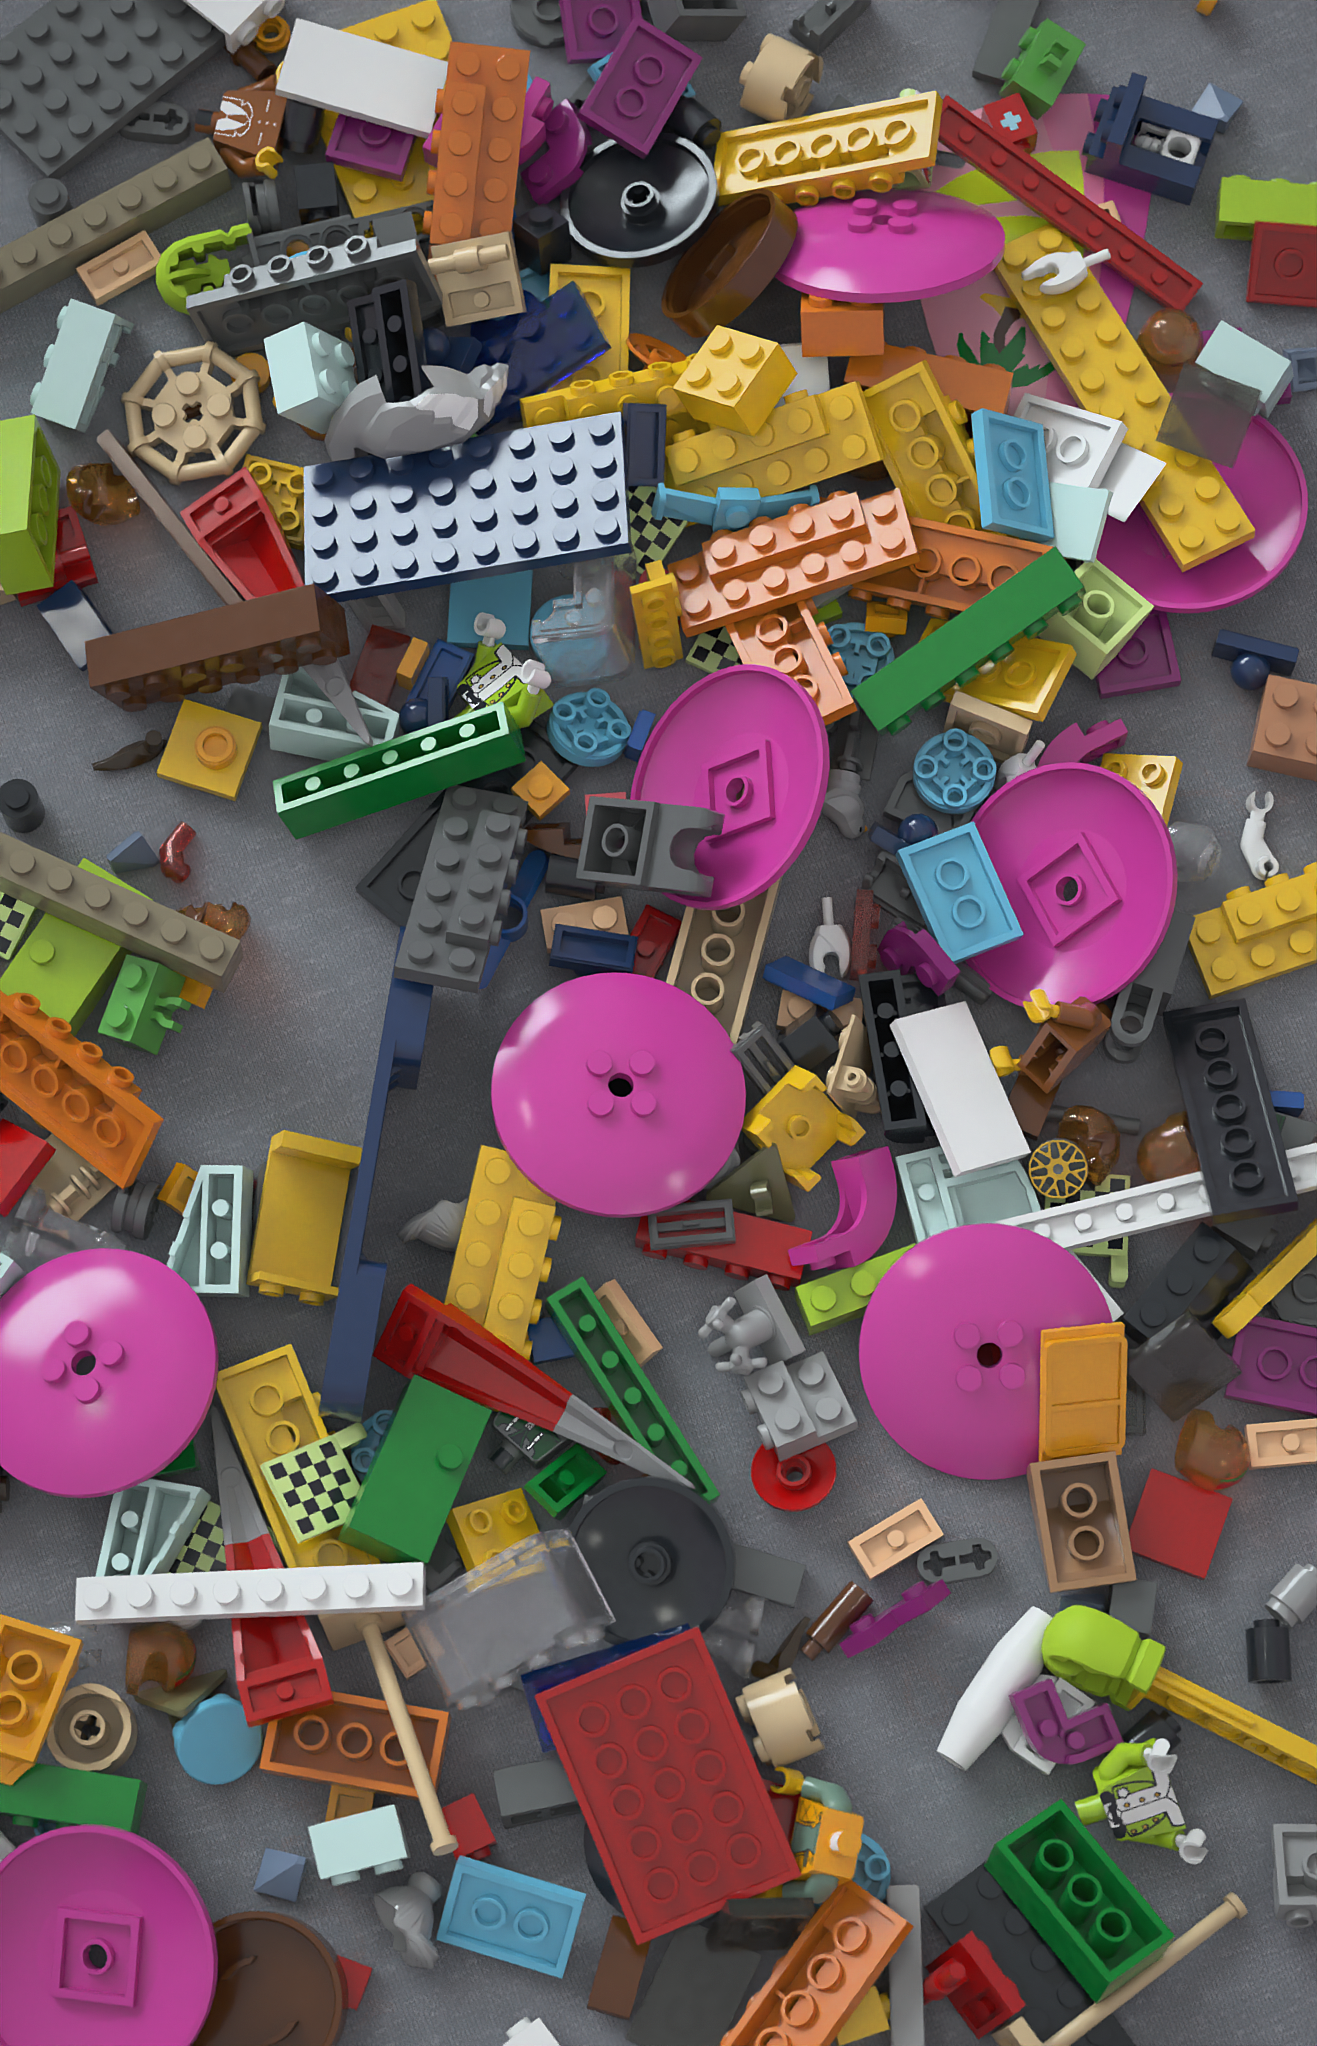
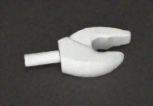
M1108 249L1082 258L1079 251L1052 253L1041 257L1021 273V277L1026 281L1036 277H1044L1048 273H1055L1057 276L1042 283L1039 290L1045 294H1061L1075 288L1088 276L1087 267L1110 259L1111 256Z
M1037 740L1027 754L1018 753L1005 760L996 775L995 789L999 790L1015 777L1037 768L1034 761L1045 747L1044 742Z
M832 897L822 898L823 925L816 927L809 947V966L824 973V957L834 955L838 958L839 972L841 978L847 975L851 965V943L843 926L834 925Z

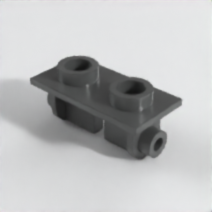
M853 696L852 699L858 711L840 719L831 769L851 771L860 775V780L870 781L879 732Z

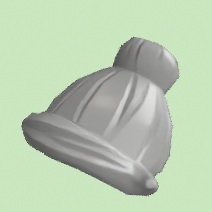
M468 1198L460 1203H452L447 1200L439 1201L431 1209L419 1213L408 1220L397 1232V1237L403 1243L419 1239L440 1250L456 1252Z
M420 1871L411 1874L406 1886L389 1887L374 1893L373 1900L382 1924L394 1936L393 1949L400 1952L401 1960L409 1966L434 1969V1965L439 1961V1956L437 1954L438 1950L430 1941L434 1920L432 1904L441 1897L442 1888L433 1877Z

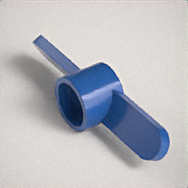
M535 850L526 857L518 872L515 885L512 884L509 889L511 890L509 907L520 911L522 920L512 929H502L498 947L491 945L479 989H484L490 983L510 942L519 940L527 931V908L549 864V857L541 850Z

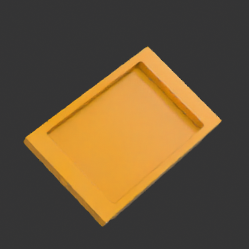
M1100 1323L1041 1330L1039 1462L1115 1451L1116 1455H1122L1126 1433L1127 1339L1124 1337V1323Z

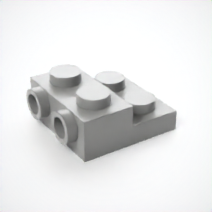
M823 1351L789 1366H785L782 1360L743 1377L746 1389L740 1391L743 1403L749 1415L757 1412L762 1423L756 1427L760 1439L766 1450L774 1449L779 1461H783L858 1429L857 1420Z
M1273 1824L1271 1840L1274 1864L1272 1884L1275 1920H1286V1924L1292 1928H1306L1313 1924V1920H1317V1824Z

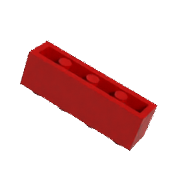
M686 1200V1201L683 1202V1203L694 1202V1201ZM724 1211L660 1216L657 1217V1223L724 1218L725 1214ZM733 1211L736 1243L651 1251L648 1215L640 1218L635 1237V1247L641 1248L643 1255L654 1259L666 1260L667 1255L681 1258L685 1266L698 1270H707L708 1265L725 1269L724 1275L738 1280L746 1281L749 1279V1276L760 1278L767 1274L774 1289L789 1291L790 1286H800L805 1264L792 1266L788 1249L811 1241L813 1231ZM726 1228L658 1233V1238L726 1232Z

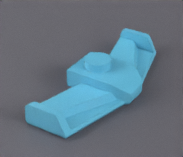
M659 483L651 514L655 520H662L664 516L711 525L713 533L722 529L736 532L748 528L749 523L757 517L766 516L775 519L787 515L788 510L796 504H808L810 507L820 503V497L816 485H809L808 490L766 497H760L758 488L718 487L715 498L665 488L664 483Z

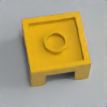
M794 1065L746 1114L741 1130L759 1150L763 1147L769 1149L772 1146V1142L776 1143L786 1180L809 1192L821 1180V1176L810 1170V1168L837 1140L851 1147L861 1139L866 1131L853 1117L840 1112L823 1093L827 1087L817 1075Z

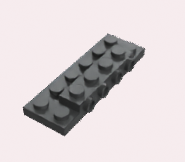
M361 235L350 237L341 246L327 249L323 245H316L310 248L305 255L289 258L286 255H277L270 259L268 264L254 268L246 264L238 265L229 274L224 275V287L186 296V309L205 343L207 341L216 342L219 349L232 357L264 349L265 338L302 322H306L326 333L351 327L347 305L348 300L372 294V288L403 279L412 280L417 284L420 310L441 305L443 301L442 291L430 270V266L416 238L382 247L377 236L366 239Z
M460 785L446 789L395 963L394 978L478 994L491 945L498 947L503 922L498 921L499 914L507 915L511 890H506L507 885H515L520 860L515 859L516 853L524 854L528 830L523 829L528 812V801H524L518 796Z

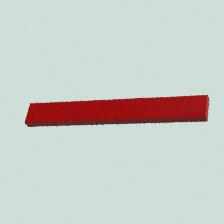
M948 95L944 97L938 141L1063 234L1070 237V239L1089 253L1095 254L1108 249L1111 258L1102 261L1104 264L1167 310H1173L1169 312L1179 318L1182 314V311L1179 312L1180 309L1185 310L1204 283Z

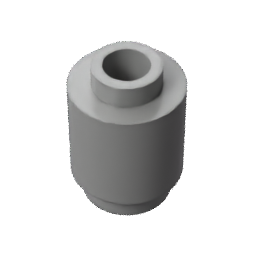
M1309 1563L1305 1567L1295 1564L1268 1594L1270 1600L1265 1604V1608L1275 1619H1279L1280 1623L1285 1627L1291 1629L1296 1623L1302 1624L1317 1607V1568Z

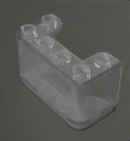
M633 544L632 553L556 565L563 578L573 581V598L553 600V612L549 618L543 622L540 619L532 620V640L547 672L551 676L554 688L617 682L628 677L633 671L635 665L636 623L629 587L636 585L637 557Z
M569 1528L543 1531L529 1536L426 1596L425 1610L401 1612V1616L446 1707H457L459 1712L475 1705L477 1708L493 1702L500 1697L499 1690L508 1687L518 1680L515 1675L518 1671L525 1667H528L529 1671H533L553 1660L551 1652L561 1646L564 1647L565 1651L580 1644L582 1647L588 1646L606 1636L603 1629L616 1622Z

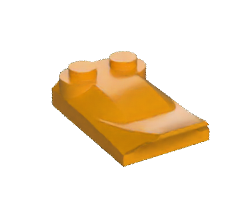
M0 1614V1783L12 1786L25 1771L35 1765L68 1683L78 1671V1658L84 1645L81 1639Z

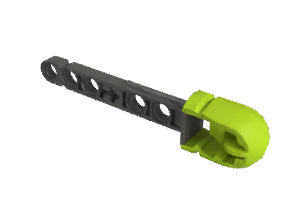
M434 200L354 219L349 214L253 237L252 229L248 223L232 226L228 234L219 229L189 236L172 243L161 254L156 266L157 287L164 302L175 311L190 315L186 309V296L201 293V286L211 283L214 284L216 289L221 288L224 283V275L229 274L231 271L228 259H218L213 254L208 255L207 263L198 265L190 258L194 257L197 262H203L206 259V254L223 249L229 252L236 250L237 246L248 244V255L242 256L243 264L254 268L268 264L270 259L277 255L287 256V248L293 242H303L309 249L316 245L326 247V238L334 232L344 234L347 239L356 235L365 237L364 234L370 232V225H372L373 219L410 211L412 214H417L424 218V211H433ZM422 233L417 235L419 244L429 242L430 240L429 235H422ZM206 286L204 287L203 292L213 290L214 288L212 286Z

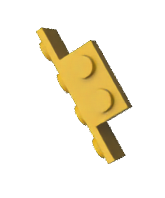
M661 560L645 564L647 582L629 587L644 669L668 667L676 660L684 658L677 617L683 615L678 599L680 596L673 572L665 574Z

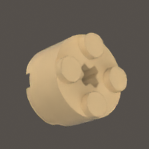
M771 33L767 34L761 44L759 55L755 62L749 61L740 75L739 83L745 86L740 106L770 122L803 117L815 96L809 93L812 81L820 83L823 72L822 57Z
M791 1667L742 1688L743 1695L736 1697V1702L745 1722L748 1721L750 1726L755 1725L759 1736L752 1738L760 1760L762 1763L765 1762L767 1767L772 1764L775 1768L784 1767L825 1749L824 1742L819 1738L813 1739V1737L821 1733L802 1688L798 1690L795 1682L789 1683V1681L797 1678Z
M94 1683L81 1684L64 1693L46 1737V1742L55 1759L66 1768L112 1774L129 1759L135 1748L138 1734L136 1716L126 1701L110 1688ZM96 1720V1726L100 1728V1732L97 1736L91 1735L89 1740L86 1741L87 1735L82 1732V1728L84 1725L91 1726Z

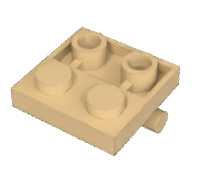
M511 231L431 247L433 258L428 259V264L432 274L436 275L438 285L442 291V308L446 327L527 312Z

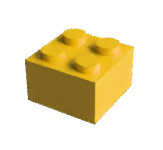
M717 325L679 378L673 390L692 418L754 437L798 373L779 343Z

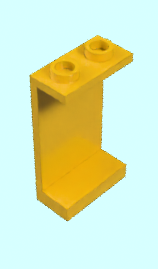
M283 1130L271 1137L246 1281L247 1285L259 1287L258 1293L271 1297H284V1293L298 1295L299 1302L313 1306H323L324 1301L338 1297L339 1288L331 1286L350 1170L360 1165L363 1148Z

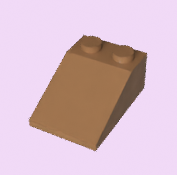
M1116 1452L1030 1463L1026 1468V1475L1049 1592L1056 1593L1136 1581Z

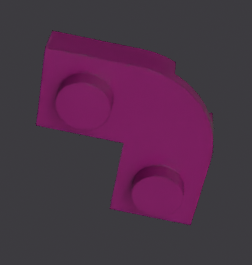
M567 98L555 106L544 121L546 142L550 150L520 173L531 196L539 205L542 203L548 204L561 194L562 190L570 187L581 177L584 172L579 167L585 158L587 146L593 144L585 123L576 117L578 110Z
M904 921L888 930L877 948L882 963L889 971L900 969L901 975H909L916 972L922 984L932 988L938 997L952 987L961 972L925 929L915 934L907 929Z
M943 1579L929 1586H926L922 1580L901 1593L903 1600L875 1617L870 1613L850 1625L849 1628L852 1634L839 1643L849 1659L878 1644L899 1626L928 1612L949 1596L951 1592Z
M1045 1679L1009 1695L1028 1744L1039 1756L1048 1761L1058 1764H1077L1112 1750L1119 1743H1124L1108 1703H1101L1068 1718L1052 1679Z

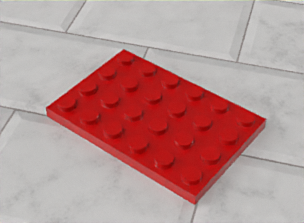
M698 1626L534 1695L637 1945L802 1876Z

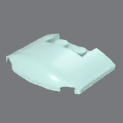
M941 1146L895 1157L904 1203L907 1205L917 1243L950 1228L968 1224L995 1223L996 1221L1041 1211L1033 1186L1018 1160L954 1177Z

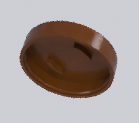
M757 189L748 192L726 206L714 217L705 234L693 246L684 251L673 268L662 294L661 309L663 314L688 336L693 338L710 335L717 325L724 327L733 321L761 294L786 259L798 228V219L795 212L768 189Z
M272 1911L240 1912L223 1917L212 1923L218 1955L216 1989L204 2026L191 2046H336L338 2044L347 2019V1981L335 1951L318 1931L300 1919Z

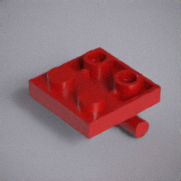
M74 505L58 510L53 587L16 593L21 607L45 600L71 580L76 582L81 588L99 583Z
M972 1931L925 1966L930 1975L923 1981V2004L927 2005L933 2000L939 2001L947 1996L978 2040L1026 2006L1020 1997L1016 1984L1003 1974L993 1960L988 1946L981 1940H978Z

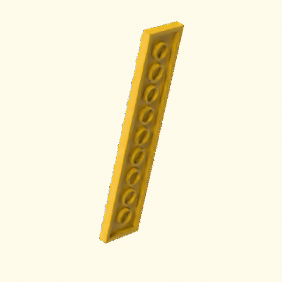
M1048 223L1006 243L1003 257L993 270L1079 408L1122 421L1128 428L1122 443L1167 463L1139 501V504L1181 571L1185 572L1253 539L1255 536L1253 525L1089 267H1087L1088 276L1079 285L1067 292L1056 295L1045 294L1039 290L1042 283L1057 276L1055 273H1048L1044 277H1036L1026 281L1022 279L1021 273L1041 257L1058 252L1071 253V251H1078L1070 237Z

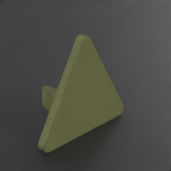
M773 1142L769 1149L766 1147L761 1148L706 1192L707 1201L732 1199L733 1208L755 1213L757 1217L767 1216L786 1222L795 1220V1211L777 1144Z
M221 1669L191 1677L185 1683H182L181 1686L179 1685L178 1688L175 1687L176 1682L142 1690L136 1692L134 1698L138 1703L168 1713L170 1724L174 1728L179 1720L192 1711L228 1677L227 1670Z

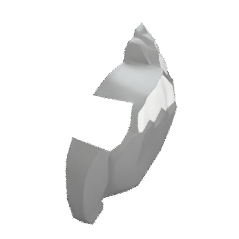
M497 363L490 367L483 364L475 367L469 374L448 367L422 365L423 371L434 387L427 389L410 401L386 403L377 375L359 383L347 395L331 419L325 437L329 457L332 461L351 459L355 457L354 448L358 447L375 456L387 459L464 443L493 417L495 408L500 403V399L507 387L509 365Z

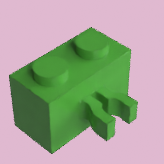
M1048 18L1036 29L1030 26L1018 44V47L1023 49L1019 58L1013 57L1001 75V78L1006 82L999 95L1005 98L1020 93L1029 114L1038 120L1053 106L1086 43Z
M126 954L98 1033L123 1046L157 1056L166 1030L169 1029L173 1032L181 1033L183 1025L172 1021L173 1012L177 1009L186 1011L190 1009L191 1003L179 998L186 977L160 963Z

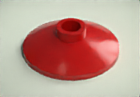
M762 1443L756 1451L751 1464V1479L759 1497L771 1507L787 1512L804 1511L821 1503L831 1492L837 1475L835 1457L826 1443L783 1461H779L773 1448L766 1450ZM792 1472H799L803 1475L802 1479L796 1482H791L787 1478Z

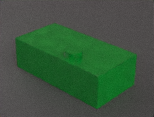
M414 1374L401 1391L338 1540L390 1564L423 1562L426 1566L492 1410Z
M1059 1799L995 1843L984 1864L985 1868L1096 2004L1162 1958L1175 1937L1062 1799Z

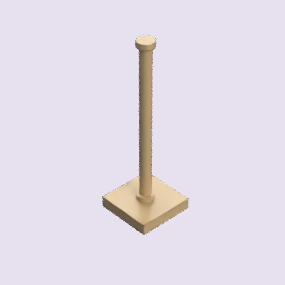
M1065 558L1066 562L1069 564L1071 559ZM956 690L949 706L943 733L953 728L963 730L965 733L982 741L990 750L994 761L1003 764L1011 756L1024 753L1033 721Z
M411 1610L318 1614L333 1651L365 1640L433 1842L430 1844L432 1853L435 1856H440L454 1851L458 1848L456 1836L449 1833L382 1637V1633L414 1622Z
M1230 1892L1223 1898L1224 1903L1170 1944L1162 1958L1098 2004L1094 2003L1044 2043L1037 2038L1022 2016L1002 2025L991 2034L999 2046H1070L1233 1918L1241 1919L1247 1914L1245 1905L1236 1894Z

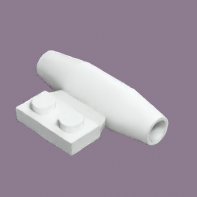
M1032 1606L995 1645L954 1710L936 1751L941 1757L957 1768L966 1771L990 1744L1002 1734L1011 1752L1044 1775H1049L1056 1763L1042 1758L1030 1747L1019 1724L1009 1695L1045 1679H1052L1068 1718L1092 1708L1095 1704L1094 1700L1061 1677L1040 1674L1044 1666L1041 1648L1044 1631L1053 1617Z

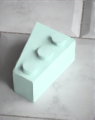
M71 298L69 305L64 306L58 316L57 328L60 331L55 345L51 344L46 351L43 362L46 371L42 382H38L32 391L30 404L33 405L31 414L86 433L105 391V388L101 385L108 365L115 367L120 358V355L114 352L122 332L130 335L134 323L116 314Z
M302 666L293 674L282 675L269 722L271 750L331 761L371 747L361 739ZM354 690V698L372 737L373 746L398 738L399 713Z
M243 1165L200 1166L182 1215L184 1219L176 1241L172 1243L170 1248V1257L166 1266L181 1276L199 1297H249L250 1285H247L246 1281L251 1258L254 1171Z
M148 1479L130 1489L113 1494L95 1577L167 1574L212 1496L201 1487Z

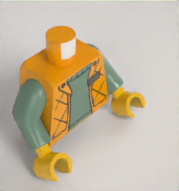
M776 1767V1771L785 1774L786 1782L783 1787L770 1785L771 1790L775 1793L792 1796L801 1792L802 1795L799 1798L790 1845L802 1876L751 1898L768 1906L777 1904L781 1898H783L784 1902L794 1903L824 1902L838 1885L852 1880L854 1876L858 1852L862 1845L861 1835L864 1818L852 1812L853 1806L843 1787L810 1776L804 1779L802 1773L796 1769Z

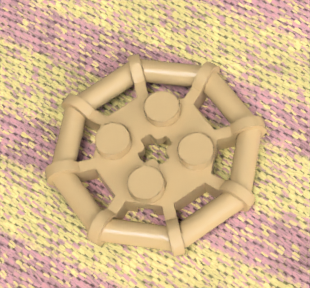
M207 341L205 345L167 352L156 351L153 353V360L130 390L122 394L121 402L125 405L129 437L127 451L132 457L140 458L168 478L169 483L179 486L181 482L224 474L227 477L234 474L233 469L256 438L260 434H264L266 430V424L262 420L259 397V374L256 370H249L218 348L216 342ZM202 362L200 372L196 373L186 371L176 376L171 368ZM214 365L236 379V381L226 387L212 377ZM164 372L169 381L154 400L144 398ZM242 393L246 418L244 419L236 417L233 407L234 398ZM197 404L201 405L202 419L200 421L192 419L189 423L185 422L187 414L184 410L188 406L194 408ZM141 409L152 411L155 431L147 436H144ZM234 429L241 430V433L223 455L220 450L221 446ZM162 442L177 452L175 461H170L153 449V447ZM194 453H213L216 460L187 464L189 457L196 456Z

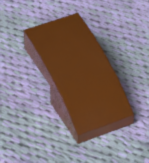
M570 822L529 823L524 828L528 830L527 842L554 854L579 859L583 838H571Z
M612 1915L587 2009L629 2021L651 1940L637 1945L625 1918Z

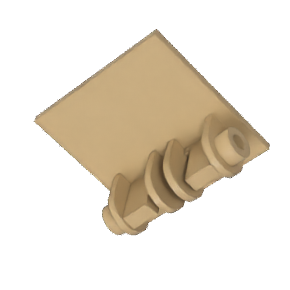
M852 1014L848 1027H845L840 1034V1052L835 1066H832L828 1071L826 1093L845 1114L855 1119L858 1111L876 1114L880 1112L876 1085L869 1078L873 1065L867 1029L859 1018Z
M52 1133L45 1141L53 1146L56 1151L30 1187L70 1229L108 1195L117 1184Z

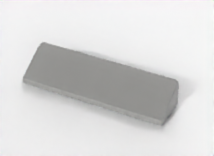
M918 1885L888 1886L887 1906L914 1926L889 1961L891 2046H925L920 1888Z

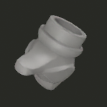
M831 769L829 770L828 785L821 812L837 824L840 833L844 837L849 839L857 838L868 830L862 818L864 804L858 796L862 788L859 785L860 775L851 771Z

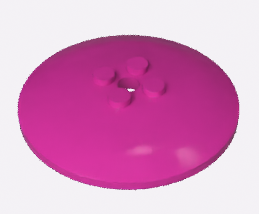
M891 188L890 191L884 193L875 192L871 189L855 191L854 197L850 199H839L831 196L819 199L815 205L800 206L793 210L798 219L797 233L786 259L774 277L798 291L837 301L891 303L919 300L961 289L990 273L999 264L1005 252V234L1000 222L990 212L974 203L954 196Z
M1193 392L1169 393L1253 525L1255 536L1247 542L1182 572L1143 508L1138 503L1125 522L1107 514L1096 559L1154 606V610L1171 613H1202L1224 609L1238 604L1266 588L1283 572L1292 560L1300 545L1306 526L1308 512L1306 479L1301 464L1287 440L1260 415L1254 416L1236 406V402L1209 394Z
M742 664L730 666L705 676L689 687L671 704L660 718L645 744L634 775L630 800L701 807L725 814L721 835L705 837L698 844L694 854L695 866L699 873L714 877L711 897L662 893L675 902L700 910H720L734 907L753 899L773 885L790 868L807 844L816 826L825 800L829 778L828 736L824 720L811 695L801 684L785 673L767 666ZM743 784H745L743 796L737 801L736 795L742 789Z
M1076 762L1044 765L1029 770L1003 785L981 806L971 822L974 821L1024 935L1021 939L965 961L969 967L988 982L991 991L1018 1006L1024 1007L1023 1001L1033 1002L1030 992L1035 989H1043L1050 1003L1054 1005L1057 1001L1071 1004L1080 996L1086 997L1094 1005L1101 1003L1123 990L1146 968L1160 947L1170 925L1177 895L1178 875L1176 855L1169 830L1154 803L1142 790L1121 775L1095 765ZM1075 879L1078 884V892L1072 900L1066 901L1063 894L1064 887L1070 880Z
M614 972L582 976L558 985L538 997L517 1017L506 1033L495 1060L491 1080V1105L495 1127L503 1147L518 1170L530 1183L555 1201L572 1209L603 1217L629 1218L655 1214L677 1206L700 1192L722 1170L731 1156L740 1135L746 1108V1088L741 1062L730 1051L734 1044L719 1021L705 1006L679 988L661 980L632 973ZM617 1078L625 1079L630 1083L632 1092L628 1096L617 1097L610 1092L608 1084Z
M1000 1223L962 1225L944 1230L917 1243L894 1262L883 1275L871 1295L861 1324L859 1336L860 1374L865 1393L879 1422L900 1447L914 1458L934 1469L958 1477L976 1480L1012 1478L1026 1474V1468L1030 1463L1039 1462L1041 1330L1113 1323L1105 1297L1087 1269L1059 1244L1034 1231ZM995 1343L1000 1347L1001 1357L996 1364L985 1366L978 1362L977 1351L981 1345Z
M107 1248L83 1250L55 1258L37 1267L15 1283L0 1298V1466L17 1480L35 1490L66 1498H93L130 1489L156 1475L175 1460L187 1447L202 1425L212 1403L218 1376L219 1355L214 1327L207 1309L190 1285L174 1270L149 1256L133 1251ZM87 1356L95 1357L96 1364L94 1369L87 1375H77L76 1367L79 1361Z
M84 1824L62 1827L36 1836L17 1847L0 1862V2046H191L204 2026L211 2009L216 1989L218 1955L214 1929L206 1905L190 1877L174 1859L152 1842L129 1831L105 1825ZM93 1944L102 1946L107 1953V1962L103 1968L95 1966L90 1960L89 1950Z

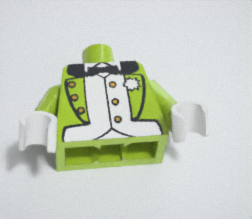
M481 612L475 618L474 630L477 635L484 636L483 641L478 642L475 661L469 674L457 685L456 689L467 707L453 718L503 701L519 728L527 727L533 722L534 718L554 706L544 691L551 683V676L547 671H544L545 666L543 663L529 659L522 665L501 642L497 645L495 639L498 640L504 636L506 626L502 620L496 619L494 615Z
M1152 1738L1143 1743L1117 1744L1100 1765L1092 1771L1099 1793L1075 1801L1082 1824L1087 1826L1108 1818L1115 1839L1118 1841L1128 1840L1179 1851L1180 1856L1188 1863L1198 1864L1202 1862L1208 1852L1205 1847H1200L1205 1841L1206 1836L1198 1828L1190 1830L1187 1836L1183 1829H1186V1825L1168 1777L1177 1760V1756L1174 1754L1166 1755L1170 1748L1169 1742L1162 1738L1155 1741V1738Z

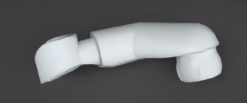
M1254 791L1247 797L1245 803L1247 810L1251 814L1250 819H1246L1240 849L1253 875L1259 880L1266 881L1275 876L1279 871L1278 861L1273 857L1263 839L1266 822H1264L1265 813L1272 808L1274 799L1272 793L1268 791L1265 794V808L1259 809L1254 802L1256 793Z

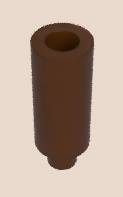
M849 1581L805 1632L809 1640L803 1645L800 1652L812 1662L821 1651L829 1654L850 1630L849 1626L856 1622L874 1602L873 1599L857 1584Z

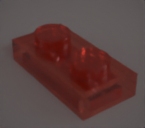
M372 624L349 684L352 693L355 690L387 707L398 680L396 671L411 643V636Z
M857 889L852 958L849 980L858 981V975L867 974L868 969H876L877 944H870V930L879 929L880 904H872L873 890Z

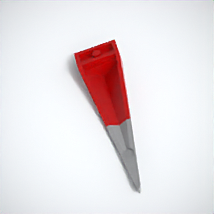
M246 466L179 512L196 542L245 600L305 586V580L276 512ZM338 658L335 663L329 665L309 664L302 666L368 746L373 747L372 737Z
M412 1283L402 1290L372 1356L409 1379L415 1374L464 1398L513 1415L590 1447L650 1476L669 1478L695 1489L690 1481L452 1303L446 1306Z
M212 1406L210 1413L227 1571L283 1569V1564L218 1410ZM304 1615L231 1618L236 1682L249 1728L335 1704L322 1655Z

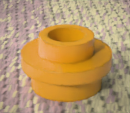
M278 15L271 19L268 17L258 28V32L253 40L257 43V48L262 52H279L290 41V27ZM270 32L278 34L277 37L272 39L265 38V35Z

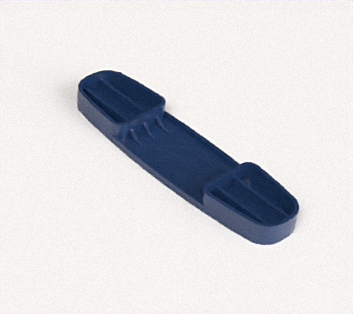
M406 926L400 927L394 967ZM394 967L318 1416L359 1423L362 1420L387 1263L367 1260L362 1253L388 1093L394 1088L400 1087L417 1090L434 985L394 978Z

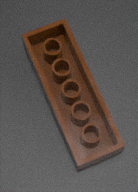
M314 583L84 641L90 688L126 712L142 711L147 708V704L159 701L165 703L179 702L185 698V695L196 692L205 694L221 691L224 685L236 682L239 684L256 683L261 679V676L273 673L278 675L293 674L299 670V667L309 664H333L337 661L338 657L350 655L345 608Z

